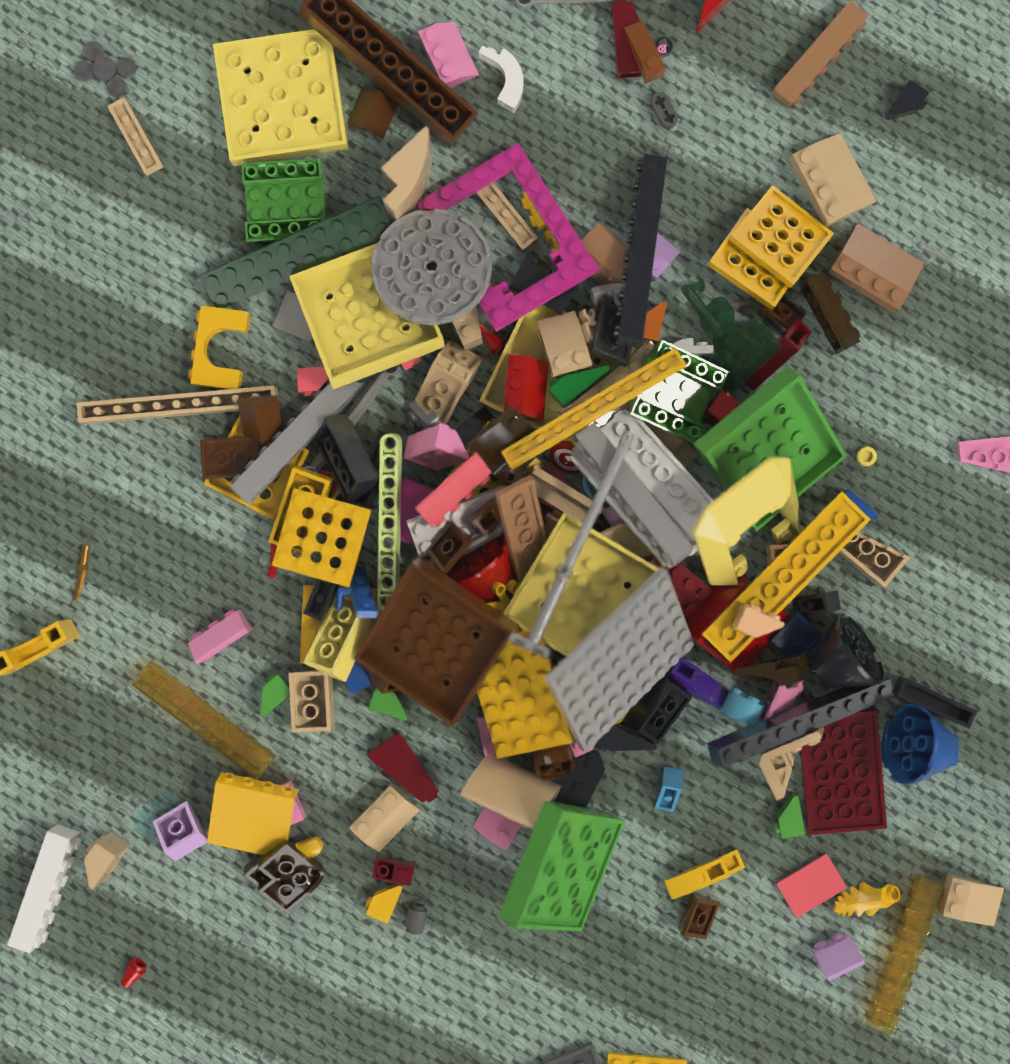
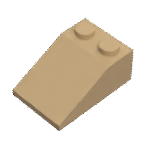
M575 311L537 321L553 379L592 367L589 351Z
M946 873L937 911L949 918L994 926L1004 888Z

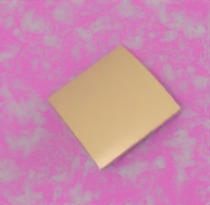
M424 127L381 168L386 185L391 191L383 199L388 216L393 222L413 212L412 210H416L418 207L417 202L422 199L427 188L433 157L430 133L427 127Z
M493 754L484 757L467 781L460 795L533 830L544 801H555L561 785L550 780H544L540 775L537 778L535 773L503 758L497 759V755Z

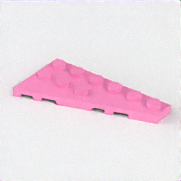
M1010 436L957 442L959 462L1010 473Z

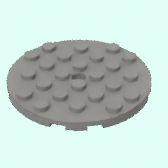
M442 209L423 212L418 210L397 219L381 235L376 248H374L371 262L373 282L384 304L399 317L424 325L445 324L469 313L484 297L492 274L490 249L480 230L465 217H460L452 214L451 211ZM429 263L437 264L435 271L426 269V266Z

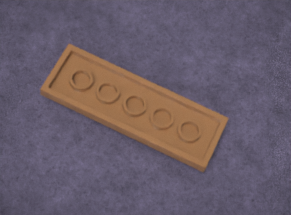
M530 476L495 493L515 579L520 585L547 541L534 480Z

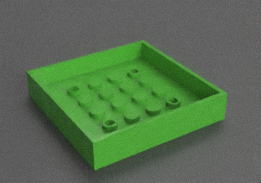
M785 367L693 444L724 492L768 458L788 457L791 461L798 498L847 457L802 377L789 367ZM776 509L773 513L769 511L750 527L757 532L780 513V509Z
M544 801L498 918L519 929L582 931L625 821L606 811Z

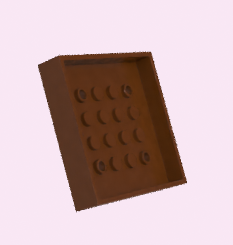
M418 557L410 563L354 659L453 727L462 717L510 642L511 633H515L520 625ZM424 597L429 599V603L425 602ZM474 632H478L480 637L475 636ZM395 645H399L400 650L396 649ZM445 679H448L450 681V684H447L445 682Z

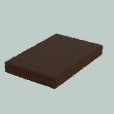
M249 437L200 440L203 479L232 478L238 474L242 475L246 471L245 466L251 460L255 461L260 456L258 453L261 451V443Z

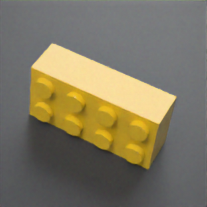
M298 465L293 467L268 542L278 545L294 488L328 498L334 478ZM310 507L305 508L303 511V516L306 519H310L314 514L313 509ZM304 526L300 527L297 534L300 538H305L308 535V530ZM295 546L292 551L300 554L303 552L300 546Z

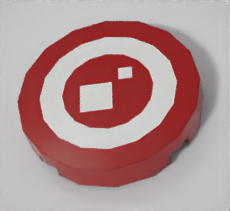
M560 441L553 445L549 455L551 462L563 472L569 474L581 473L570 460L572 449L575 447V445H572L573 442Z

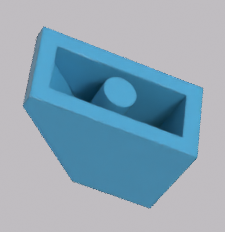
M664 766L660 777L655 809L674 812L682 791L683 770Z

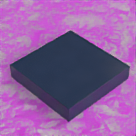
M795 610L784 622V626L777 629L769 640L785 656L810 653L816 647L822 635Z

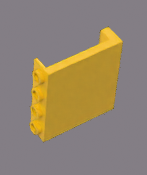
M221 772L215 784L207 843L260 855L270 852L286 839H289L295 798L299 789L273 784L269 781L254 780L251 777H241L232 773Z

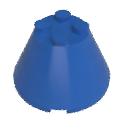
M915 704L901 706L893 713L895 716L891 722L886 723L881 741L882 761L885 769H889L891 778L896 782L907 785L915 784L957 765L959 737L953 734L924 707Z

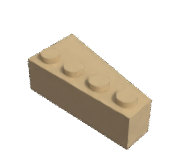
M477 306L463 317L452 321L465 351L483 343Z
M859 532L838 552L881 588H885L910 558Z

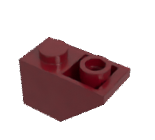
M376 857L372 878L410 886L416 862L398 858Z

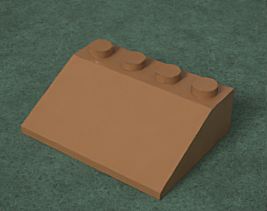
M857 223L827 273L890 312L895 313L901 308L909 295L924 263Z

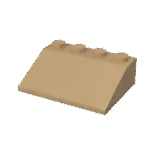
M841 133L814 143L792 154L789 162L816 214L825 227H829L877 202Z

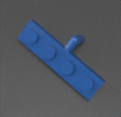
M356 566L350 587H340L337 590L335 609L342 610L344 596L349 595L351 596L357 618H377L378 611L365 567Z

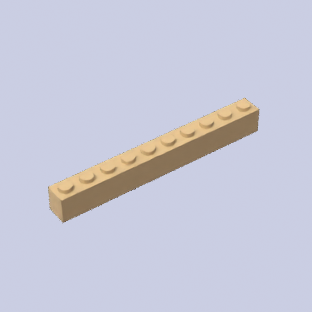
M276 386L80 402L77 403L78 423L96 424L239 411L238 398L278 396V388Z

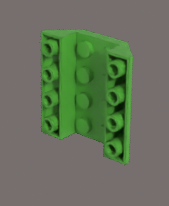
M320 158L241 163L242 181L246 190V242L277 241L326 219L324 179Z
M660 340L645 357L641 368L674 348L677 349L687 367L629 400V414L695 443L701 438L705 426L701 425L700 422L714 389H722L729 371L664 340Z

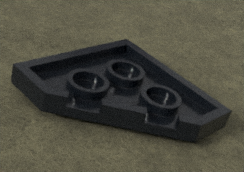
M599 751L573 759L575 766L573 772L570 773L569 770L565 772V777L550 780L561 785L556 800L553 801L554 803L587 807L605 771Z

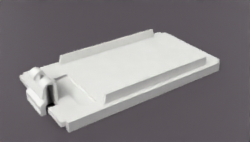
M620 410L601 430L616 449L624 431H628L627 440H629L631 433L635 435L624 460L693 546V552L689 555L692 556L698 551L693 530L704 509L714 500L641 419L629 414V410ZM574 447L570 460L598 491L602 482L598 476L600 473L596 468H591L586 460L588 457L584 452L580 453ZM610 487L605 500L663 567L667 566L670 569L672 567L670 563L666 564L662 560L659 549L652 547L647 539L649 536L645 531L641 532L635 524L636 519L625 512L623 509L624 504L620 499L616 500L611 493L612 488Z

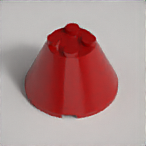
M503 533L461 557L445 575L486 603L500 601L498 596L492 592V586L495 582L504 584L506 595L511 597L512 593L507 591L506 586L509 581H515V575L505 534Z

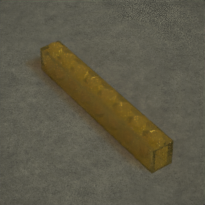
M150 661L137 674L132 684L136 689L254 779L258 780L276 757L269 748L264 747L253 736L244 732L237 724L227 719L223 713L218 712L207 701L197 696L190 688L180 683L177 678L164 671L160 665Z
M916 873L865 1021L871 1028L892 1035L894 1029L896 1030L898 1027V1016L905 1007V996L911 989L913 973L917 972L919 955H922L924 952L925 938L931 932L930 924L932 918L937 914L938 900L944 894V884L938 880Z

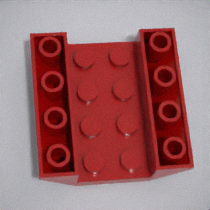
M742 576L737 577L738 585H713L711 589L714 592L687 623L691 638L735 674L736 668L753 663L770 642L769 638L776 631L774 630L755 637L732 662H729L701 634L748 587L750 582ZM783 610L777 615L781 617L779 621L782 623L789 618Z

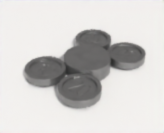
M91 41L87 43L83 52L85 57L89 61L94 62L92 66L87 61L78 62L74 67L75 76L80 81H89L95 75L101 81H108L107 90L112 96H123L127 91V84L122 78L115 76L117 72L125 78L133 76L137 69L136 63L129 57H123L116 65L111 58L103 57L104 50L98 42Z

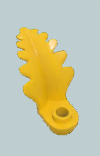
M862 882L859 884V890L853 886L850 887V895L843 891L841 893L843 897H837L838 902L835 901L833 911L837 912L838 915L842 914V916H845L847 913L848 917L854 911L857 916H861L864 911L868 916H873L880 908H887L898 902L900 890L893 884H886L876 889Z

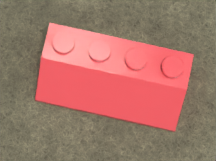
M475 453L420 503L415 510L431 528L434 525L436 527L440 526L446 520L444 516L449 511L453 514L461 506L459 502L464 497L468 500L475 493L474 488L478 484L483 486L490 479L488 476L491 473L490 469L480 456Z

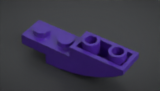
M681 657L678 663L665 674V677L686 687V692L719 710L729 693L715 679Z

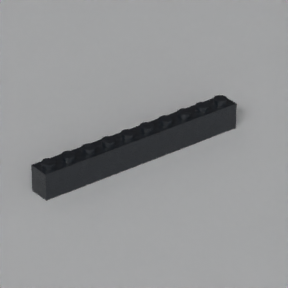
M644 153L642 160H638L636 172H639V177L634 182V190L637 191L631 203L634 213L629 218V226L632 227L626 239L629 249L625 251L623 262L627 263L626 269L623 268L621 280L624 281L623 287H620L618 299H621V306L618 305L616 311V318H619L618 324H615L613 336L616 337L615 344L639 348L643 342L667 157Z
M379 430L369 454L370 461L378 471L379 477L380 440L384 435L389 434ZM392 437L387 439L388 446L391 448L395 446V440ZM391 457L387 459V465H389ZM379 480L373 490L351 504L371 510L379 491ZM349 518L343 519L341 522L342 528L344 530L350 529L352 521ZM343 537L336 540V547L338 549L346 547L347 542ZM333 557L330 560V565L333 568L340 567V558ZM317 579L303 614L324 621L339 584Z
M885 677L884 682L879 685L839 688L707 742L711 761L725 768L893 698L891 679Z

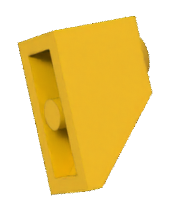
M396 883L375 892L373 898L369 896L365 908L368 909L366 915L388 924L403 885Z

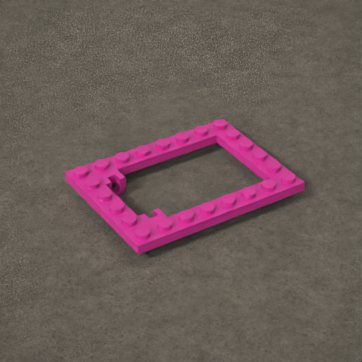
M519 143L417 202L422 212L434 211V209L447 210L508 173L513 172L559 244L560 248L550 254L551 261L557 271L514 296L505 281L494 288L489 284L484 297L478 304L496 332L599 272L595 261Z

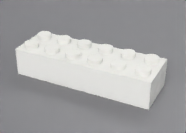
M56 825L46 832L7 946L31 953L36 948H39L42 943H45L49 934L46 929L48 924L51 925L55 917V913H53L54 906L59 904L62 897L59 894L60 889L65 886L68 880L66 875L67 869L72 867L75 857H72L74 849L77 850L81 842V838H78L80 832L61 825Z

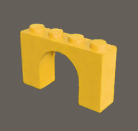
M201 306L200 311H197L196 321L199 323L198 330L194 332L196 346L191 353L193 369L189 370L188 376L192 385L224 390L241 388L243 372L214 366L207 356V345L215 334L222 331L248 334L251 316L249 312Z
M72 620L57 621L40 630L41 635L15 648L1 651L0 676L12 674L80 637Z

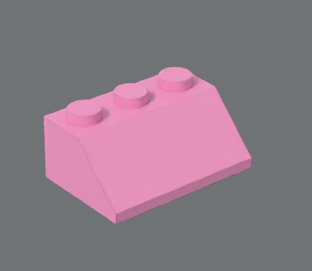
M455 22L435 23L418 31L419 40L436 76L450 88L479 75Z
M437 424L434 427L408 436L404 459L438 471L467 461L469 455L457 431L450 429L446 424Z
M230 610L224 615L225 619L220 622L218 620L212 622L207 626L209 630L204 633L199 631L191 637L192 641L188 645L196 664L205 662L253 630L241 610Z
M773 681L765 700L767 705L761 720L795 707L796 703L794 701L797 695L800 696L802 693L803 681L798 683V687L786 689L785 685L779 686L778 682Z
M484 807L473 828L490 842L507 851L522 824Z

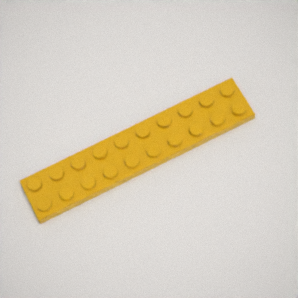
M840 492L701 634L729 662H732L755 638L731 627L740 605L752 604L761 608L762 614L768 612L778 615L871 519L843 492Z

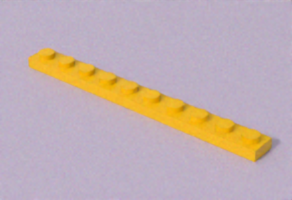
M672 349L502 450L504 458L512 470L687 367L686 363L677 349Z

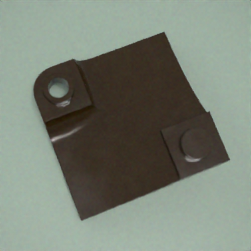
M511 405L497 419L493 418L466 445L473 455L477 453L491 473L506 486L517 482L523 476L524 469L537 457H533L513 470L504 458L502 450L535 431ZM508 474H512V476L509 479H507Z
M809 653L761 661L752 666L744 665L736 668L735 671L737 677L749 676L750 680L756 679L757 682L771 679L778 682L779 686L785 685L786 689L798 687V683L804 681L803 672L806 664L810 661Z
M286 839L270 852L261 856L258 854L244 866V876L258 886V892L287 914L322 882L324 866L317 859L314 858L312 860Z

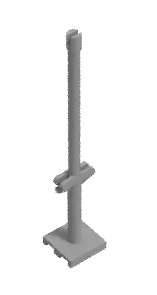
M624 431L618 448L565 562L560 564L556 579L528 639L513 632L509 638L512 644L525 648L527 651L538 654L547 660L550 659L552 652L539 645V642L568 580L573 575L575 562L626 452L635 438V435L631 433L629 440H627L628 431Z

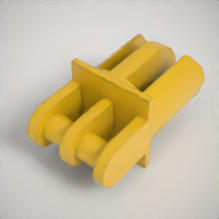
M309 837L295 844L296 848L308 858L319 855L323 848V843L318 837Z

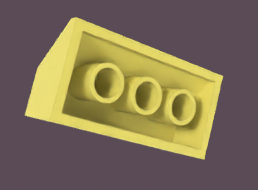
M349 595L344 596L342 610L335 609V596L303 662L309 667L346 682L356 661L354 659L376 619L357 618L351 596Z

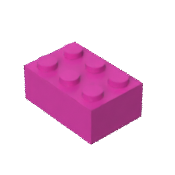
M403 477L401 482L400 540L415 546L406 521L420 516L415 508L435 490ZM387 517V526H394L393 519Z

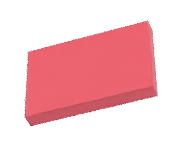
M826 853L776 882L777 887L796 918L847 888Z

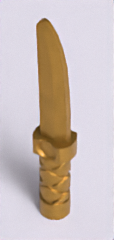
M82 545L80 563L77 565L79 572L73 597L75 601L81 595L86 570L89 567L87 563L90 546Z

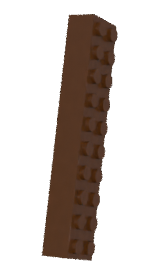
M305 0L300 6L299 16L422 125L427 127L448 148L452 147L478 115L475 109L352 0Z

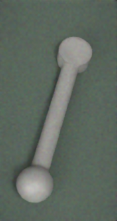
M924 242L918 243L919 249H925L954 265V259L926 246Z

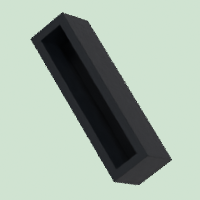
M902 676L898 677L893 688L894 695L915 705H920L926 710L970 729L978 712Z

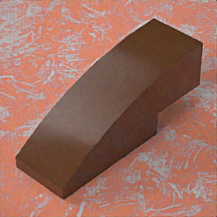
M496 496L467 518L477 534L485 536L498 523L502 524Z

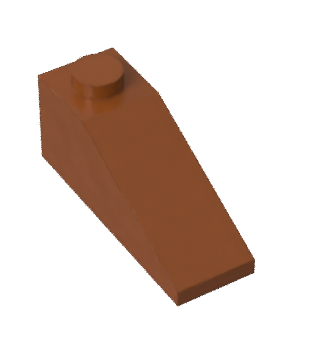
M643 21L624 27L644 84L662 78L665 67Z

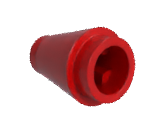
M134 958L129 961L120 981L123 987L130 988L146 972L147 965L142 959Z

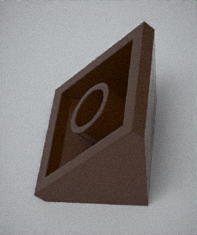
M362 88L348 125L384 139L399 103L378 89Z
M784 296L781 297L773 310L763 305L757 312L759 316L780 333H783L795 320L799 319L802 321L806 315Z
M277 395L237 399L243 435L262 443L274 437L279 431L283 432Z
M450 521L426 551L442 572L447 574L475 539L453 521Z
M692 892L678 926L680 934L687 937L707 939L720 902Z

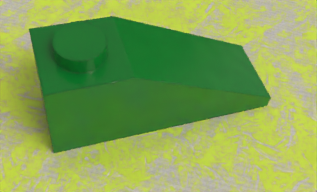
M607 365L569 374L561 379L556 377L549 384L551 387L548 391L564 408L610 370V367Z

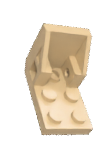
M449 340L435 358L415 401L426 414L434 410L439 417L437 424L447 425L461 396L468 388L484 358L469 350L465 351L462 346Z
M823 727L763 752L759 765L776 800L782 799L785 796L795 759L793 753L800 751L804 745L809 744V746H813L819 743L823 735Z

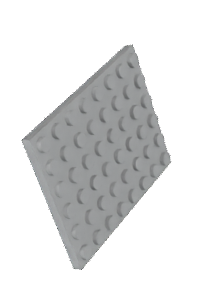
M662 567L545 677L580 749L585 753L632 706L636 705L638 700L645 693L649 692L659 679H662L678 663L680 657L682 658L694 646L668 572Z

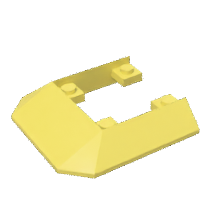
M788 457L768 458L704 509L693 530V534L710 585H738L737 577L744 575L747 569H749L747 560L742 554L732 560L728 547L735 545L741 538L740 534L769 511L773 513L776 509H780L783 521L771 529L773 540L777 544L788 540L793 533L799 534L801 513L791 461Z

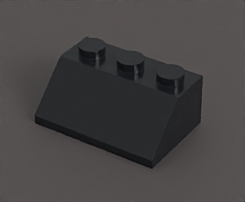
M528 253L509 288L520 293L557 270L552 263H547L541 260L539 256ZM578 284L543 305L563 314Z
M663 677L652 686L649 692L645 693L638 700L637 704L629 710L623 720L638 732L659 744L693 697L666 677Z

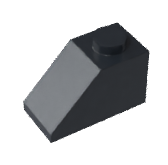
M909 80L885 119L892 120L915 114L919 109L923 110L929 101L926 99L929 91Z
M838 590L798 596L792 599L794 611H798L802 616L826 614L841 610Z

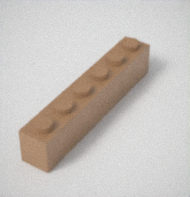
M850 0L776 85L771 95L788 109L792 104L796 107L803 98L801 94L804 90L809 92L816 83L814 79L817 75L822 77L828 69L826 65L830 60L834 63L841 54L839 50L843 46L847 48L854 39L852 35L856 31L860 33L867 23L864 21L868 14Z

